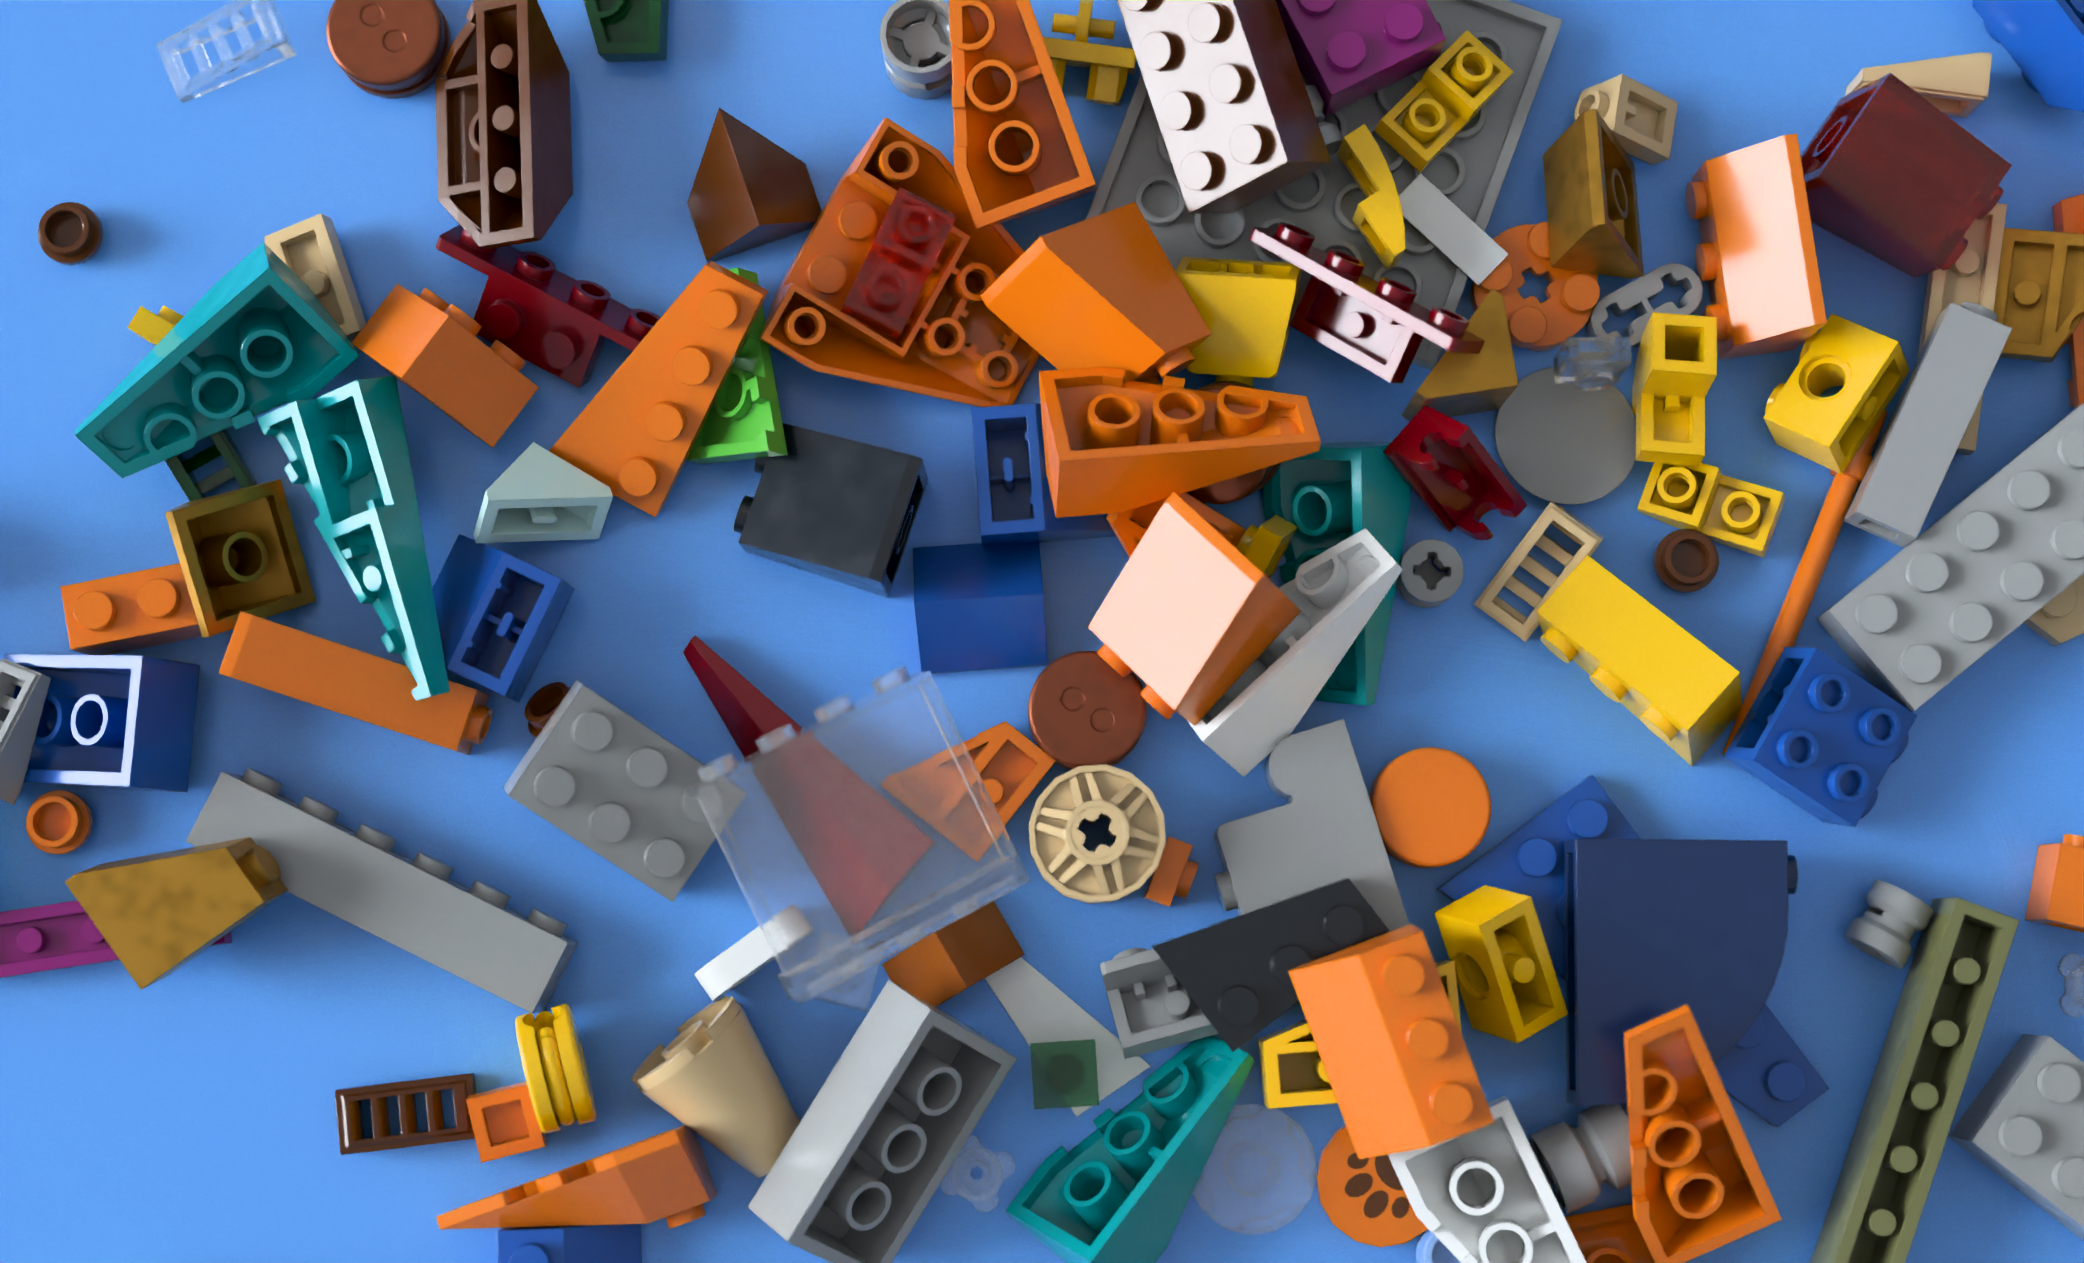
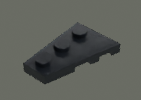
M1346 877L1277 901L1263 908L1214 923L1177 938H1171L1154 944L1152 947L1234 1052L1299 1001L1288 970L1383 935L1389 929L1351 880Z

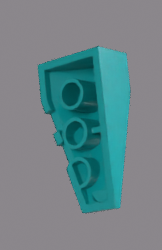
M1390 442L1321 443L1320 450L1282 462L1275 476L1263 487V510L1266 521L1278 515L1298 527L1284 553L1287 563L1279 566L1284 584L1295 578L1301 564L1365 528L1400 565L1410 512V486L1383 453ZM1397 579L1317 695L1316 701L1362 706L1375 704Z

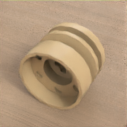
M1106 764L1078 766L1054 778L1037 798L1028 824L1031 856L1043 879L1063 896L1086 904L1115 902L1141 888L1157 869L1166 843L1164 813L1152 790L1131 772ZM1099 816L1104 817L1111 822L1108 827V833L1115 838V842L1111 847L1100 844L1094 852L1089 851L1083 847L1086 835L1078 830L1079 826L1083 821L1094 824Z

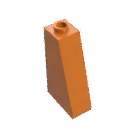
M240 611L219 670V674L466 755L470 754L473 743L477 745L482 744L492 720L493 710L486 707L490 695L448 680L450 692L416 701L411 691L418 685L407 666Z

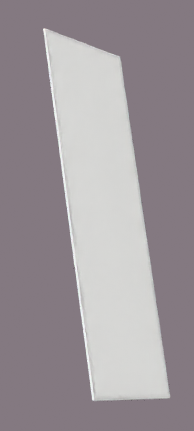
M1421 173L1399 195L1403 217L1478 286L1508 255L1503 248Z

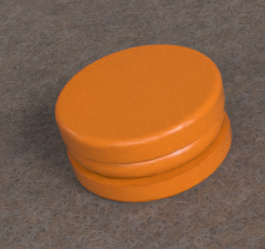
M1425 747L1414 749L1395 758L1379 772L1368 795L1386 852L1396 860L1413 867L1435 868L1463 859L1480 844L1490 823L1491 797L1483 776L1469 760L1458 753L1443 748Z

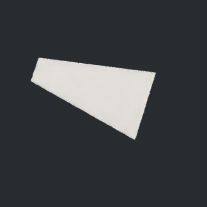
M1018 958L985 978L1076 1117L1151 1067L1140 1056L1125 1059L1120 1040L1023 958Z

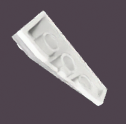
M1505 1096L1488 1102L1494 1119L1492 1124L1431 1147L1387 1154L1416 1216L1460 1263H1586L1514 1110Z

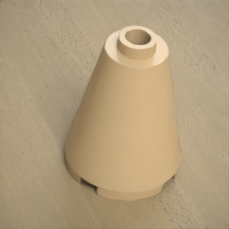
M723 996L704 1007L678 1027L677 1031L680 1034L666 1048L660 1043L637 1067L631 1078L638 1086L640 1092L755 1177L761 1178L769 1173L799 1125L800 1120L741 1004H738L733 996L730 999L728 996Z

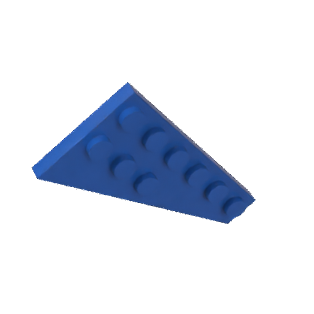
M1590 775L1436 890L1453 902L1484 885L1531 896L1555 973L1566 981L1564 841L1571 839L1641 838L1595 777ZM1766 1004L1743 1037L1714 1064L1727 1095L1775 1127L1781 1126L1830 1089Z

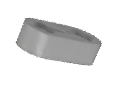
M1670 263L1660 266L1606 295L1594 306L1586 322V332L1589 341L1596 349L1606 354L1618 355L1639 346L1652 312L1691 315L1698 308L1703 293L1700 278L1691 268L1683 264ZM1663 280L1670 287L1681 285L1684 288L1686 294L1679 300L1680 309L1672 301L1652 309L1648 301L1654 299L1664 288ZM1611 309L1612 313L1618 317L1636 309L1640 317L1633 320L1624 330L1627 338H1622L1621 334L1617 331L1607 334L1603 330L1602 325L1609 318L1607 310Z

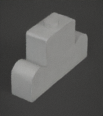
M1344 719L1302 731L1281 740L1267 756L1264 769L1265 778L1271 790L1281 798H1286L1288 803L1224 823L1214 833V839L1225 871L1215 874L1214 877L1225 911L1237 909L1238 916L1347 877L1389 929L1388 932L1409 925Z

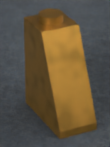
M251 837L102 863L74 874L65 881L68 888L141 990L173 973L288 890L279 878L281 870L275 858L267 849L256 845Z

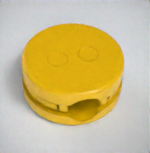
M569 1004L551 1007L553 1014L548 1011H541L535 1017L534 1013L530 1012L517 1016L515 1020L517 1040L528 1090L539 1127L545 1134L561 1130V1124L563 1126H571L578 1120L579 1125L593 1122L597 1118L586 1059L576 1021Z

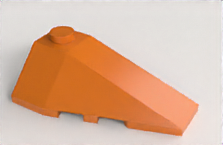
M949 0L954 170L976 229L1037 213L1096 191L1097 186L1030 1Z
M1104 366L1039 371L1045 467L1056 518L1125 512L1166 499L1173 492L1179 495L1320 450L1321 440L1307 396L1228 385L1220 393L1187 389L1185 388V378L1165 375L1162 385L1126 380L1124 369Z
M1687 1004L1624 1032L1633 1217L1654 1262L1684 1263L1782 1220Z
M682 1125L436 1216L440 1229L648 1224L666 1218L668 1227L671 1229L705 1216L706 1212L703 1203L711 1201L718 1194L697 1133L688 1126Z

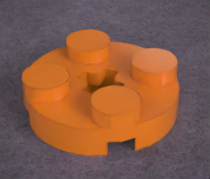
M1540 222L1536 225L1523 224L1500 233L1493 240L1508 255L1479 286L1472 280L1470 301L1473 311L1477 310L1493 288L1504 297L1511 344L1520 348H1530L1529 351H1546L1566 343L1586 324L1594 306L1597 304L1600 297L1598 274L1551 267L1548 222ZM1531 272L1535 277L1543 276L1549 283L1545 289V294L1548 298L1546 301L1540 303L1535 296H1529L1524 299L1519 294L1518 290L1525 283L1523 274Z

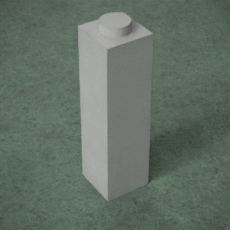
M1951 302L1937 316L1844 522L1900 547H1905L1917 538L2011 333L2012 328L1997 322L1998 315L1995 312L1971 302H1963L1960 306Z

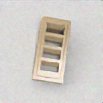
M1978 52L1863 68L1846 87L1845 100L1858 104L1967 117L1988 97L1992 53Z
M1551 501L1474 605L1526 642L1539 625L1536 611L1587 555H1592L1602 542L1603 536L1561 505ZM1550 524L1581 545L1574 555L1544 534V531ZM1534 545L1565 566L1559 576L1528 554ZM1519 565L1550 587L1543 597L1512 575ZM1503 586L1534 607L1528 617L1497 596Z

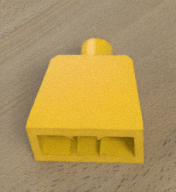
M1183 257L1175 272L1211 332L1207 339L1191 351L1195 361L1186 367L1187 370L1194 374L1216 375V382L1236 381L1254 387V377H1277L1286 349L1290 323L1294 313L1303 270L1292 263Z

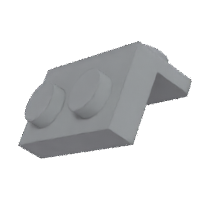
M1127 949L1118 953L1112 960L1100 964L1107 997L1125 1059L1219 1034L1154 949Z

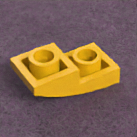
M1466 30L1426 70L1421 80L1380 120L1374 131L1421 173L1485 106L1514 71Z
M1654 462L1637 510L1642 514L1676 528L1697 530L1714 542L1765 557L1785 502V496L1783 492L1722 475L1720 468L1701 463L1700 466Z

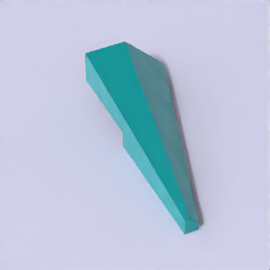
M396 375L359 379L318 398L297 400L258 417L259 426L264 435L276 436L290 460V463L284 470L291 483L303 484L320 515L314 520V523L360 604H372L387 630L380 639L388 653L400 654L418 686L411 691L415 700H424L450 692Z

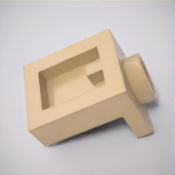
M1621 74L1583 90L1575 107L1574 118L1576 120L1583 112L1597 109L1626 153L1654 165L1670 159L1678 102Z

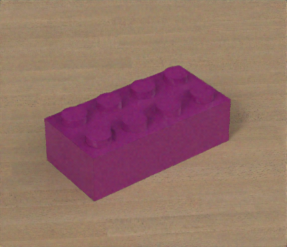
M1276 0L1298 67L1307 85H1315L1325 103L1322 110L1325 117L1432 65L1438 59L1446 40L1426 0Z

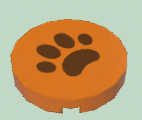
M1346 1125L1336 1130L1320 1153L1316 1174L1319 1202L1332 1224L1354 1241L1376 1247L1405 1244L1425 1232L1428 1228L1416 1216L1388 1155L1359 1159Z

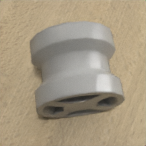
M1436 539L1422 540L1411 546L1402 556L1400 567L1403 570L1397 578L1396 589L1401 597L1412 606L1420 608L1437 607L1453 596L1460 587L1464 575L1462 559L1456 549L1444 541ZM1432 558H1433V564H1435V565L1439 568L1440 571H1445V572H1438L1437 568L1432 565Z

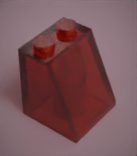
M1892 73L1839 99L1801 154L1811 222L1913 278L1938 269L1945 271L1958 260L1968 245V240L1963 237L1975 218L1977 220L1983 218L1997 204L2003 194V188L1999 186V183L2012 166Z

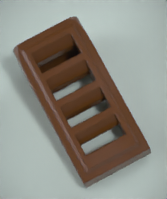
M474 1073L337 1089L335 1091V1103L341 1155L475 1139L466 1103L469 1095L476 1094ZM441 1090H453L456 1127L444 1128ZM425 1092L428 1130L418 1131L415 1093ZM398 1096L400 1134L391 1135L388 1097ZM370 1099L373 1137L365 1138L361 1100Z

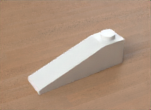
M1366 528L1301 564L1295 578L1279 587L1301 612L1195 726L1188 721L1200 739L1243 777L1269 755L1281 740L1293 732L1403 570Z

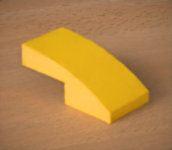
M1364 123L1343 137L1337 155L1367 197L1358 204L1352 220L1388 271L1398 265L1406 249L1404 219L1399 195L1389 166L1377 142Z

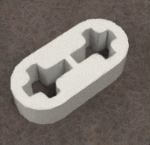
M793 903L698 970L694 976L711 1000L715 1001L799 942L813 929L795 903Z

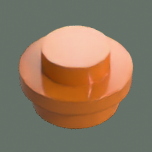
M63 790L50 791L38 797L30 806L26 816V831L31 842L38 849L50 854H68L80 848L88 839L93 824L92 813L85 800L75 793Z

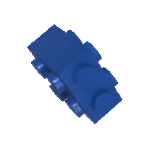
M1785 647L1723 757L1820 821L1856 827L1859 819L1866 816L1873 808L1878 796L1877 787L1888 767L1906 749L1909 740L1908 732L1917 715L1820 649Z

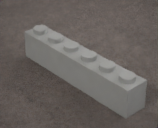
M247 767L243 777L221 772L186 842L194 846H202L251 837L256 845L267 849L277 861L281 870L279 878L288 889L287 892L531 1013L545 1011L579 943L563 935L568 924L535 908L532 909L529 917H526L506 907L511 896L481 881L475 880L472 888L469 889L449 879L454 869L453 867L427 854L418 852L414 861L392 851L397 841L393 837L362 823L356 833L335 822L340 813L338 810L304 795L299 805L278 794L283 785L281 782L259 771Z

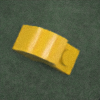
M1652 312L1639 345L1632 386L1631 408L1634 415H1636V461L1700 466L1705 457V397L1717 376V317Z

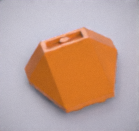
M884 118L839 180L777 290L759 339L815 372L975 407L1013 405L1040 356L1034 348L989 310L980 297L1024 251L1001 223L977 230L954 167L939 150L890 119Z

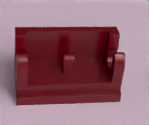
M1424 406L1383 451L1441 527L1449 532L1456 528L1476 540H1489L1493 537V534L1483 522L1479 523L1481 517L1486 512L1499 510L1502 515L1516 518L1527 506V503L1468 426L1429 406Z

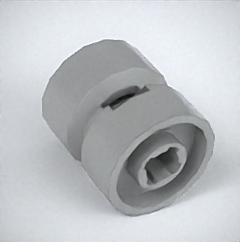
M943 0L897 1L889 7L883 17L879 34L888 78L897 90L911 98L928 100L940 97L951 90L952 86L949 4Z
M1620 1104L1591 1106L1579 1112L1577 1128L1561 1122L1529 1135L1531 1148L1557 1202L1567 1214L1594 1202L1601 1194V1184L1604 1182L1616 1190L1631 1185L1628 1117Z

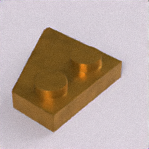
M2004 228L1994 312L1998 315L1997 322L2012 328L2000 358L2052 362L2084 318V234Z

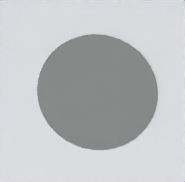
M1550 367L1531 373L1518 382V387L1498 410L1495 422V441L1504 467L1510 476L1525 490L1549 502L1553 501L1554 503L1568 505L1583 504L1595 501L1611 493L1630 473L1636 460V418L1623 394L1603 377L1576 367Z

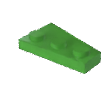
M741 268L728 269L759 286L756 272ZM762 305L686 461L698 464H711L788 455L769 344L759 339L765 324Z

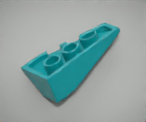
M263 242L212 286L74 431L75 437L123 479L194 448L196 442L232 426L237 430L255 422V416L288 402L292 403L297 400L313 397L360 356L359 351L311 289Z
M1214 1036L1193 1040L1144 1080L1143 1093L1118 1113L1114 1114L1108 1108L1093 1120L1098 1129L1072 1150L1067 1152L1061 1146L1048 1156L1005 1211L1012 1219L1066 1263H1156L1169 1244L1254 1063L1253 1058L1249 1053L1240 1049H1236L1233 1052L1226 1042Z

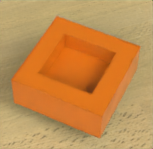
M1170 836L1166 838L1159 865L1153 872L1144 895L1145 899L1165 907H1170L1174 895L1186 899L1199 863L1188 859L1193 845Z
M526 1081L467 1097L466 1103L481 1163L546 1146V1134L539 1127Z

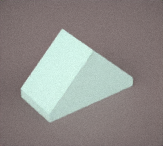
M533 442L486 490L473 535L476 544L599 539L613 495L609 486Z

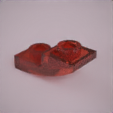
M899 187L872 243L871 249L843 304L841 312L899 339L957 215Z

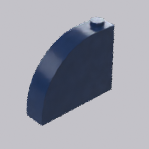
M1571 839L1564 841L1566 1008L1568 1011V1015H1566L1567 1102L1578 1106L1627 1103L1624 1032L1687 1004L1715 1064L1749 1030L1767 1001L1783 959L1788 928V894H1795L1797 889V862L1794 855H1788L1787 841Z

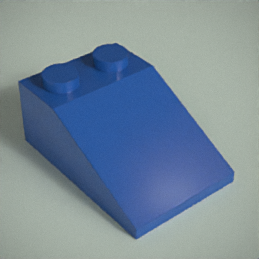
M5 654L6 660L51 678L23 783L188 792L200 665L147 656ZM16 685L13 698H17L22 687Z

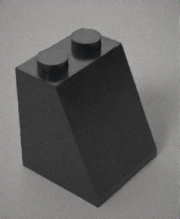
M783 423L788 455L756 458L754 471L762 474L754 498L745 495L738 509L734 531L741 533L739 544L745 552L889 598L928 483L923 459Z

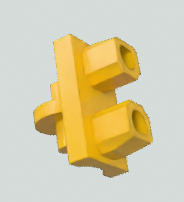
M1080 0L1078 16L1054 13L1052 32L1075 35V41L1043 37L1062 92L1066 65L1090 68L1086 101L1119 106L1127 84L1128 74H1135L1136 56L1134 50L1089 43V37L1113 40L1116 21L1092 18L1094 0Z

